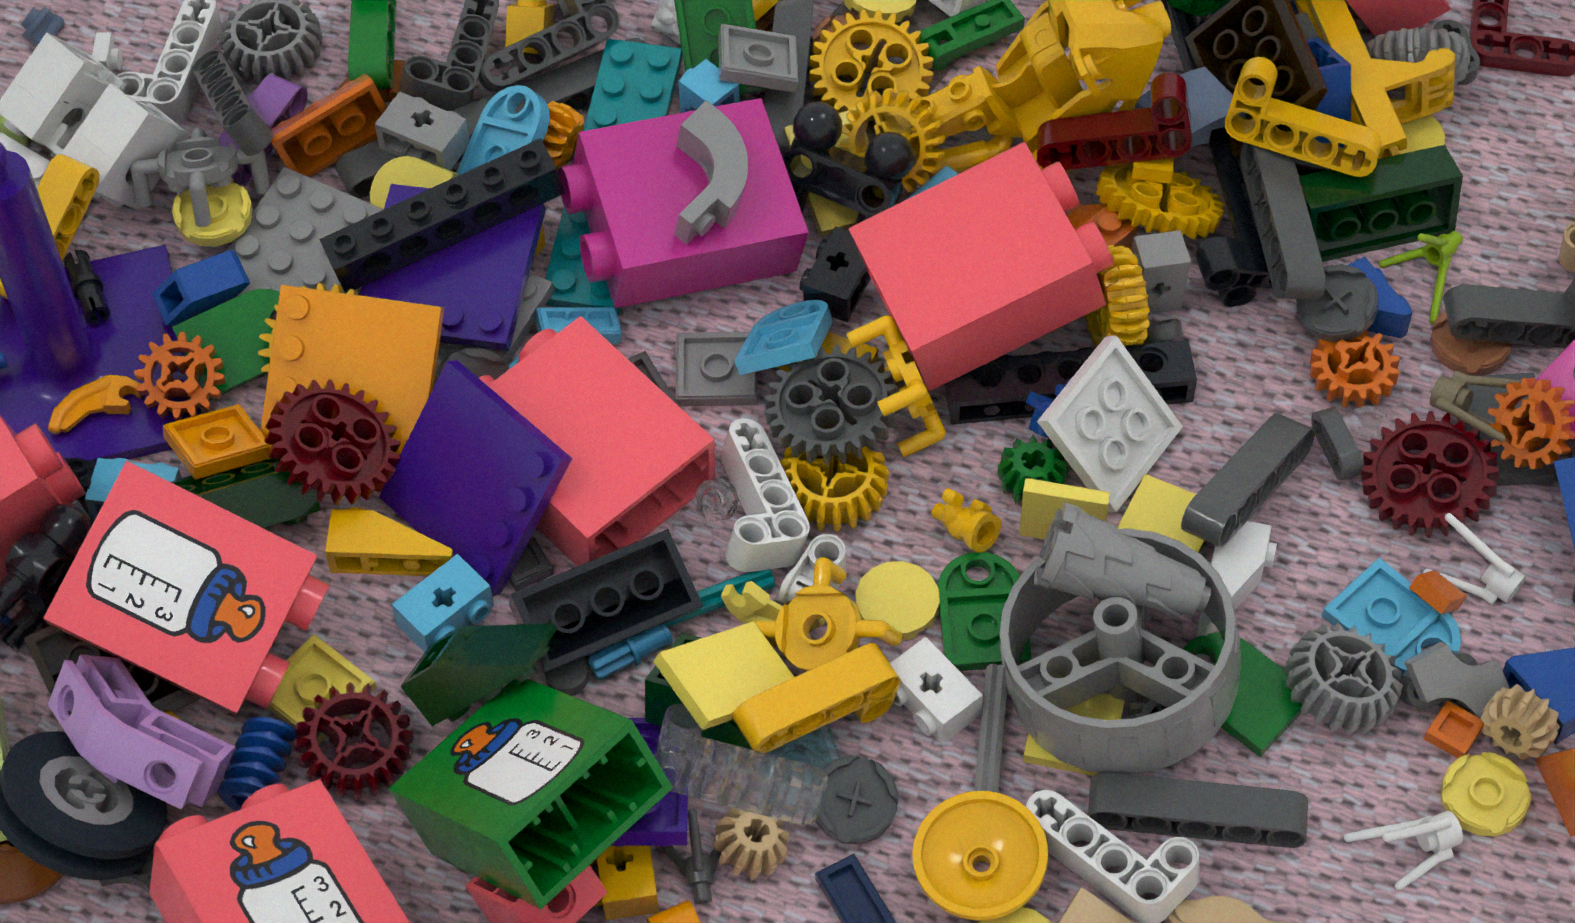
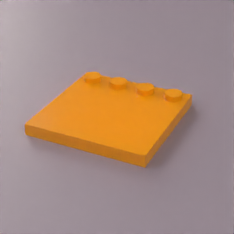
M281 285L260 428L262 434L265 437L267 436L269 430L265 426L271 416L270 413L276 402H280L286 391L293 393L297 384H301L307 389L312 380H316L321 389H324L327 381L332 380L336 390H341L343 385L348 383L350 394L354 396L360 390L365 391L364 402L378 401V405L375 408L377 414L382 412L390 414L385 425L397 427V431L392 438L401 441V445L396 451L400 455L433 390L444 308Z

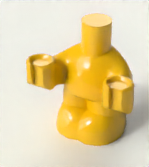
M946 488L942 493V500L946 504H935L931 512L932 517L941 521L949 534L956 540L964 541L968 548L978 553L987 551L992 547L1000 534L1002 527L1001 519L991 514L992 509L988 504L977 499L971 502L970 507H963V496L954 490Z

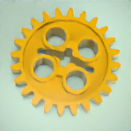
M861 9L859 20H855L850 13H846L845 25L834 19L832 21V32L823 29L820 38L822 42H814L813 53L815 55L810 56L809 67L813 68L810 70L809 81L817 82L813 87L814 96L824 95L821 102L834 105L838 113L856 109V102L863 98L868 101V95L878 88H892L896 98L900 91L903 89L908 90V102L910 103L917 96L927 97L930 86L927 84L932 83L933 72L929 70L932 68L933 57L926 56L929 44H918L921 37L920 31L908 33L910 24L908 20L900 26L896 25V14L894 13L887 21L882 20V13L879 9H877L874 18H868L865 9ZM860 42L868 45L869 48L857 50L852 45ZM880 42H885V46L878 57L877 67L871 72L865 93L862 97H858L856 94L863 85L865 71H868L871 67L877 46ZM897 56L905 62L893 64L888 61V58ZM846 74L852 76L855 80L845 83L837 77ZM889 112L890 116H891V115H894V116L897 115L896 113H891V112ZM872 116L869 121H874L876 125L877 123L875 121L874 116Z
M1132 163L1107 165L1101 171L1096 186V195L1100 196L1099 202L1108 204L1107 211L1119 212L1118 219H1129L1132 221L1131 226L1133 227L1145 226V230L1148 233L1153 230H1157L1160 233L1181 230L1182 235L1185 234L1194 240L1197 234L1205 238L1208 232L1215 233L1216 228L1219 226L1224 212V203L1219 201L1220 195L1211 193L1213 189L1211 186H1201V179L1188 177V172L1186 171L1177 173L1173 167L1171 184L1131 179Z

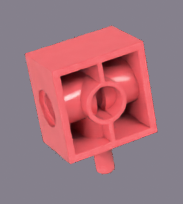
M590 865L542 909L476 876L465 886L490 923H577L608 893Z

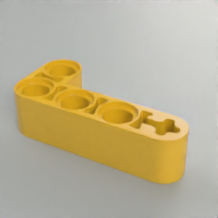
M1264 57L1251 58L1245 62L1225 119L1226 131L1232 138L1351 176L1363 177L1374 171L1382 143L1380 136L1375 130L1271 98L1277 80L1276 66ZM1258 78L1265 85H1254L1248 79ZM1238 113H1248L1254 119H1243ZM1276 125H1286L1290 127L1292 131H1282L1278 129ZM1314 137H1325L1329 139L1330 143H1320ZM1340 143L1345 144L1344 149L1340 148Z
M59 154L47 166L37 191L61 260L63 261L95 194L100 176L96 168L64 154ZM0 279V296L8 299Z
M869 643L747 699L734 710L732 719L756 754H764L852 712L856 714L862 723H869L882 716L891 708L900 684V677L876 643Z

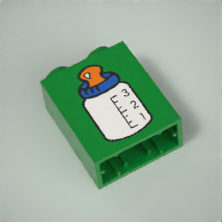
M527 678L520 684L515 685L511 681L504 686L503 690L496 697L479 708L389 787L388 790L431 854L542 909L663 798L673 786L631 719Z

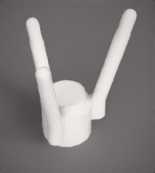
M1447 513L1445 520L1491 565L1481 578V581L1486 584L1485 589L1452 576L1440 574L1459 590L1481 597L1491 605L1498 598L1505 603H1509L1521 588L1527 576L1507 562H1504L1451 513ZM1425 569V570L1423 571V573L1429 572V571H1432V570H1431V569Z
M1445 811L1414 821L1347 833L1343 838L1346 842L1382 837L1385 842L1416 836L1420 847L1425 852L1432 851L1434 854L1395 883V888L1402 890L1440 862L1453 858L1452 847L1463 842V832L1457 817L1452 812Z

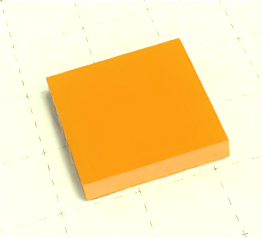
M240 404L163 425L164 439L195 480L270 459L268 453L272 445L265 443L264 439L266 437Z

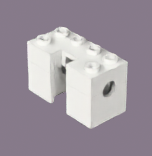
M47 32L0 99V114L6 118L3 123L6 128L20 137L26 135L38 145L47 147L52 151L50 155L53 158L56 155L64 154L96 168L99 171L100 177L93 197L99 199L101 196L108 203L119 209L123 204L136 210L140 208L136 202L130 169L131 164L137 160L155 159L164 149H166L167 155L176 150L175 143L186 140L191 135L153 104L148 102L146 105L123 93L122 91L127 84L90 54ZM160 174L148 175L151 191L161 178Z

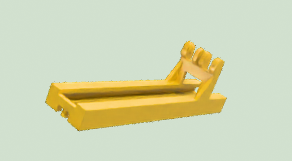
M1294 0L1299 14L1308 13L1318 37L1351 64V122L1369 127L1378 133L1382 142L1378 159L1399 155L1400 150L1407 148V137L1401 124L1442 111L1444 108L1448 109L1449 106L1451 107L1454 104L1455 53L1449 50V48L1446 49L1444 47L1442 49L1439 48V50L1429 51L1425 59L1417 63L1372 59L1345 0ZM1405 85V99H1389L1386 91Z

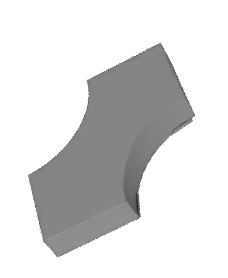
M1439 642L1404 661L1420 701L1428 703L1439 698H1452L1459 702L1466 711L1480 719L1483 715V709L1493 695L1500 691L1502 687L1510 689L1499 662L1487 661L1477 665H1467L1456 658L1446 643Z

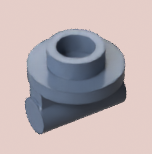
M45 6L40 11L33 7L20 24L26 29L22 36L30 40L36 48L46 32L56 36L65 24V21L59 15L50 12Z

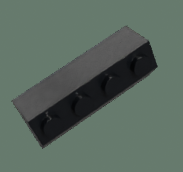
M669 529L511 594L509 607L517 625L554 624L557 628L548 642L550 646L549 651L537 660L545 674L703 607Z

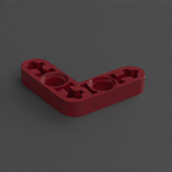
M1472 0L1469 37L1473 48L1479 56V66L1561 77L1570 76L1575 73V42L1567 39L1507 32L1509 0H1494V2ZM1491 16L1497 19L1499 23L1487 25L1481 22L1479 18ZM1484 46H1490V51H1485ZM1504 47L1509 48L1507 54H1503ZM1527 49L1533 52L1535 56L1525 59L1518 56L1515 51ZM1543 52L1547 53L1546 59H1542ZM1560 55L1566 56L1567 61L1561 60Z

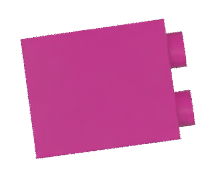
M761 98L716 106L734 124L743 139L748 156L747 179L740 206L729 225L724 229L714 222L705 235L700 236L697 234L687 245L674 235L678 216L709 184L702 167L676 146L681 124L696 110L578 133L573 165L562 166L558 170L565 194L561 195V199L568 214L584 212L590 233L580 236V254L583 268L589 282L606 280L615 308L797 271L809 232Z

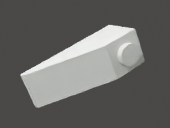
M1247 521L1225 546L1218 547L1215 545L1211 566L1220 574L1234 604V611L1261 582L1264 567H1273L1277 543L1269 542L1271 525ZM1204 611L1200 614L1197 637L1206 636L1208 633L1217 631V627L1211 622V619Z

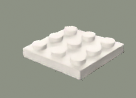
M1116 335L1106 336L1037 421L1087 488L1110 493L1108 513L1117 512L1144 475L1147 474L1183 427Z

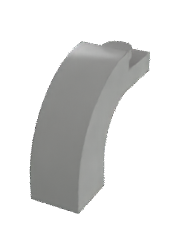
M707 100L681 124L676 144L680 150L702 167L709 183L678 216L674 235L686 245L697 234L700 236L705 235L714 222L724 229L729 225L740 206L748 174V156L740 133L727 116Z

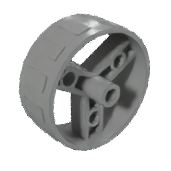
M1126 528L1118 529L1117 531L1154 547L1155 551L1196 569L1202 577L1206 578L1205 585L1211 587V595L1204 612L1217 627L1224 641L1216 665L1146 631L1147 608L1139 605L1135 607L1132 602L1122 597H1110L1105 600L1099 598V604L1093 613L1095 630L1020 664V656L1028 637L1030 638L1042 621L1057 608L1078 597L1074 594L1055 589L1047 590L1034 585L1036 566L1044 568L1047 562L1043 560V557H1039L1030 564L1013 585L1002 611L1000 626L1001 644L999 645L1008 694L1012 698L1013 706L1022 726L1040 747L1060 761L1082 770L1096 773L1143 774L1171 766L1194 754L1215 736L1230 715L1240 681L1241 649L1239 629H1237L1231 595L1220 574L1201 554L1178 540L1156 532ZM1144 661H1148L1149 663L1154 665V667L1146 666L1144 664ZM1103 692L1117 699L1125 700V703L1134 702L1143 695L1166 707V709L1134 719L1119 720L1083 717L1066 711Z

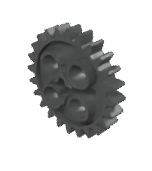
M835 345L832 354H826L821 346L815 358L803 360L800 364L797 362L788 364L789 372L777 370L778 382H769L768 384L770 395L764 396L765 416L767 425L770 426L772 438L778 437L781 449L791 446L794 458L800 456L805 451L807 461L810 464L818 455L823 456L824 464L827 466L831 462L832 456H838L842 464H846L847 454L851 452L858 459L863 458L861 448L866 446L873 451L877 450L875 437L887 440L889 438L887 427H896L895 414L900 413V410L885 417L883 416L877 401L897 393V384H894L891 371L885 372L882 360L872 363L870 352L858 358L856 347L850 348L847 354H841L840 346Z

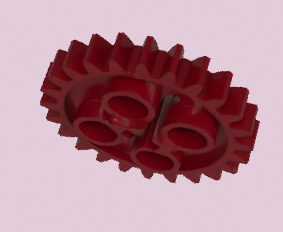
M312 380L307 389L303 385L297 384L293 393L286 391L280 402H276L270 413L271 416L266 423L265 428L269 432L264 441L267 444L273 445L268 453V457L281 459L275 470L277 472L289 471L291 473L287 480L288 485L294 484L297 481L303 484L301 494L305 495L313 489L316 491L318 502H321L326 494L331 495L334 505H338L344 495L351 505L355 504L359 496L367 501L374 491L380 493L385 484L390 481L396 471L394 466L401 457L396 453L401 445V441L392 438L397 431V427L385 425L390 414L388 412L377 414L375 408L378 405V401L364 402L365 391L360 390L355 396L350 394L348 383H345L341 390L335 389L332 380L327 381L324 389H321L316 380Z
M1433 411L1428 412L1426 421H1420L1415 413H1411V423L1407 425L1399 418H1396L1395 431L1393 432L1388 428L1382 427V440L1372 438L1370 440L1371 452L1363 453L1365 466L1361 470V480H1363V494L1369 495L1370 509L1379 507V519L1381 521L1393 516L1392 525L1394 530H1397L1406 523L1408 524L1410 536H1413L1418 527L1424 528L1427 538H1431L1433 529L1438 527L1444 536H1448L1449 525L1451 524L1445 520L1447 513H1451L1464 525L1465 517L1476 522L1479 521L1478 508L1490 509L1489 496H1496V482L1499 481V468L1496 467L1497 454L1491 452L1490 439L1480 440V430L1476 428L1467 432L1466 422L1462 420L1458 421L1455 425L1451 424L1450 413H1446L1441 421H1435ZM1414 449L1423 451L1419 454L1408 453V451ZM1452 459L1463 460V462L1459 464H1452L1448 461ZM1400 484H1408L1411 486L1407 489L1396 488V486ZM1440 494L1452 495L1451 498L1440 499L1436 496Z

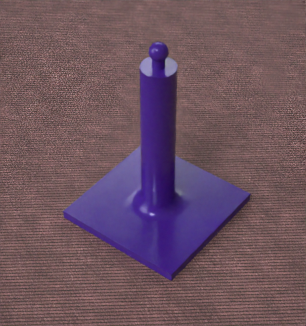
M0 142V279L8 298L0 296V352H4L8 364L7 368L0 369V415L16 434L36 423L55 452L59 451L66 458H82L91 461H97L98 458L112 460L115 458H125L129 460L172 450L163 437V425L175 422L173 413L169 411L163 419L160 418L157 414L159 405L151 409L145 406L144 401L148 395H143L141 399L133 394L124 396L123 399L128 400L132 408L129 414L93 413L89 414L66 433L60 432L56 435L48 430L53 409L72 390L106 375L127 376L139 383H143L144 381L136 379L134 375V370L145 368L138 359L139 355L150 356L152 354L148 345L151 341L159 347L164 344L163 334L167 333L172 341L178 340L172 326H166L151 294L172 274L166 244L90 261L94 273L99 275L104 286L102 294L111 314L103 322L99 310H97L95 313L99 324L92 325L87 323L80 301L75 299L70 286L72 280L67 268L63 266L28 163L18 153L6 150L5 146ZM184 352L172 354L173 356H186ZM157 365L153 375L154 386L157 385L156 381L161 378V367ZM179 371L172 375L174 380L178 379L182 383L188 379L186 374H181ZM175 397L171 401L182 402L187 401L189 399ZM201 408L196 409L197 415L202 414ZM183 413L182 419L189 418V413Z

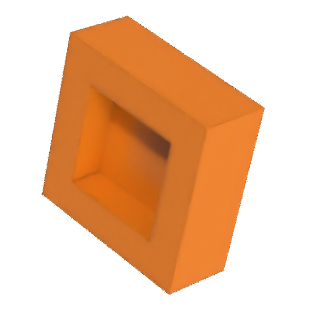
M1436 570L1418 574L1409 589L1441 615L1458 610L1467 598L1466 594Z
M1447 700L1426 731L1424 740L1459 758L1468 754L1481 734L1484 722L1477 716Z

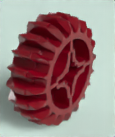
M351 682L346 685V693L340 694L339 690L332 686L329 689L330 700L317 694L314 698L315 708L305 707L302 711V717L305 721L296 724V734L300 737L294 741V749L302 753L298 756L299 767H310L307 771L309 782L322 778L321 781L327 791L333 785L336 786V796L339 799L343 798L346 789L354 790L353 796L359 800L362 798V790L364 788H368L369 792L376 797L380 791L379 782L387 787H391L395 783L393 773L403 775L406 771V764L403 760L412 758L413 749L408 744L413 742L414 733L406 729L410 725L408 714L398 715L401 711V704L398 700L386 705L388 693L385 689L379 692L376 697L372 696V687L369 683L363 687L362 693L355 692L354 684ZM359 714L353 719L345 720L340 718L343 715ZM375 721L382 725L389 736L391 744L388 750L380 746V740L372 735ZM320 733L327 735L329 742L337 747L335 758L332 762L326 758L317 741ZM362 733V744L359 745L356 741V746L349 745L346 749L347 738H350L352 741V737H359ZM359 762L370 765L358 769L349 768L351 765Z

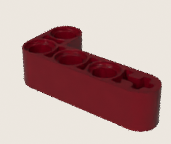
M1168 72L1155 77L1151 83L1150 108L1045 121L1040 125L1037 133V161L1039 165L1045 168L1059 161L1064 170L1183 156L1192 146L1191 113L1185 80L1178 74Z

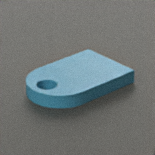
M521 85L507 87L493 96L480 115L456 171L458 176L541 138L543 141L550 120L546 101L532 89ZM523 100H526L524 108L516 114L518 105Z
M821 300L793 303L767 314L756 322L734 360L739 375L815 358L833 323L827 303Z
M1381 558L1372 563L1323 609L1322 617L1333 626L1339 623L1345 631L1355 626L1359 635L1366 636L1371 633V641L1376 645L1385 643L1384 654L1396 656L1394 667L1400 669L1402 674L1407 671L1404 661L1421 653V649L1425 646H1434L1442 642L1448 644L1451 651H1459L1460 630L1450 613L1441 615L1409 589L1412 584Z

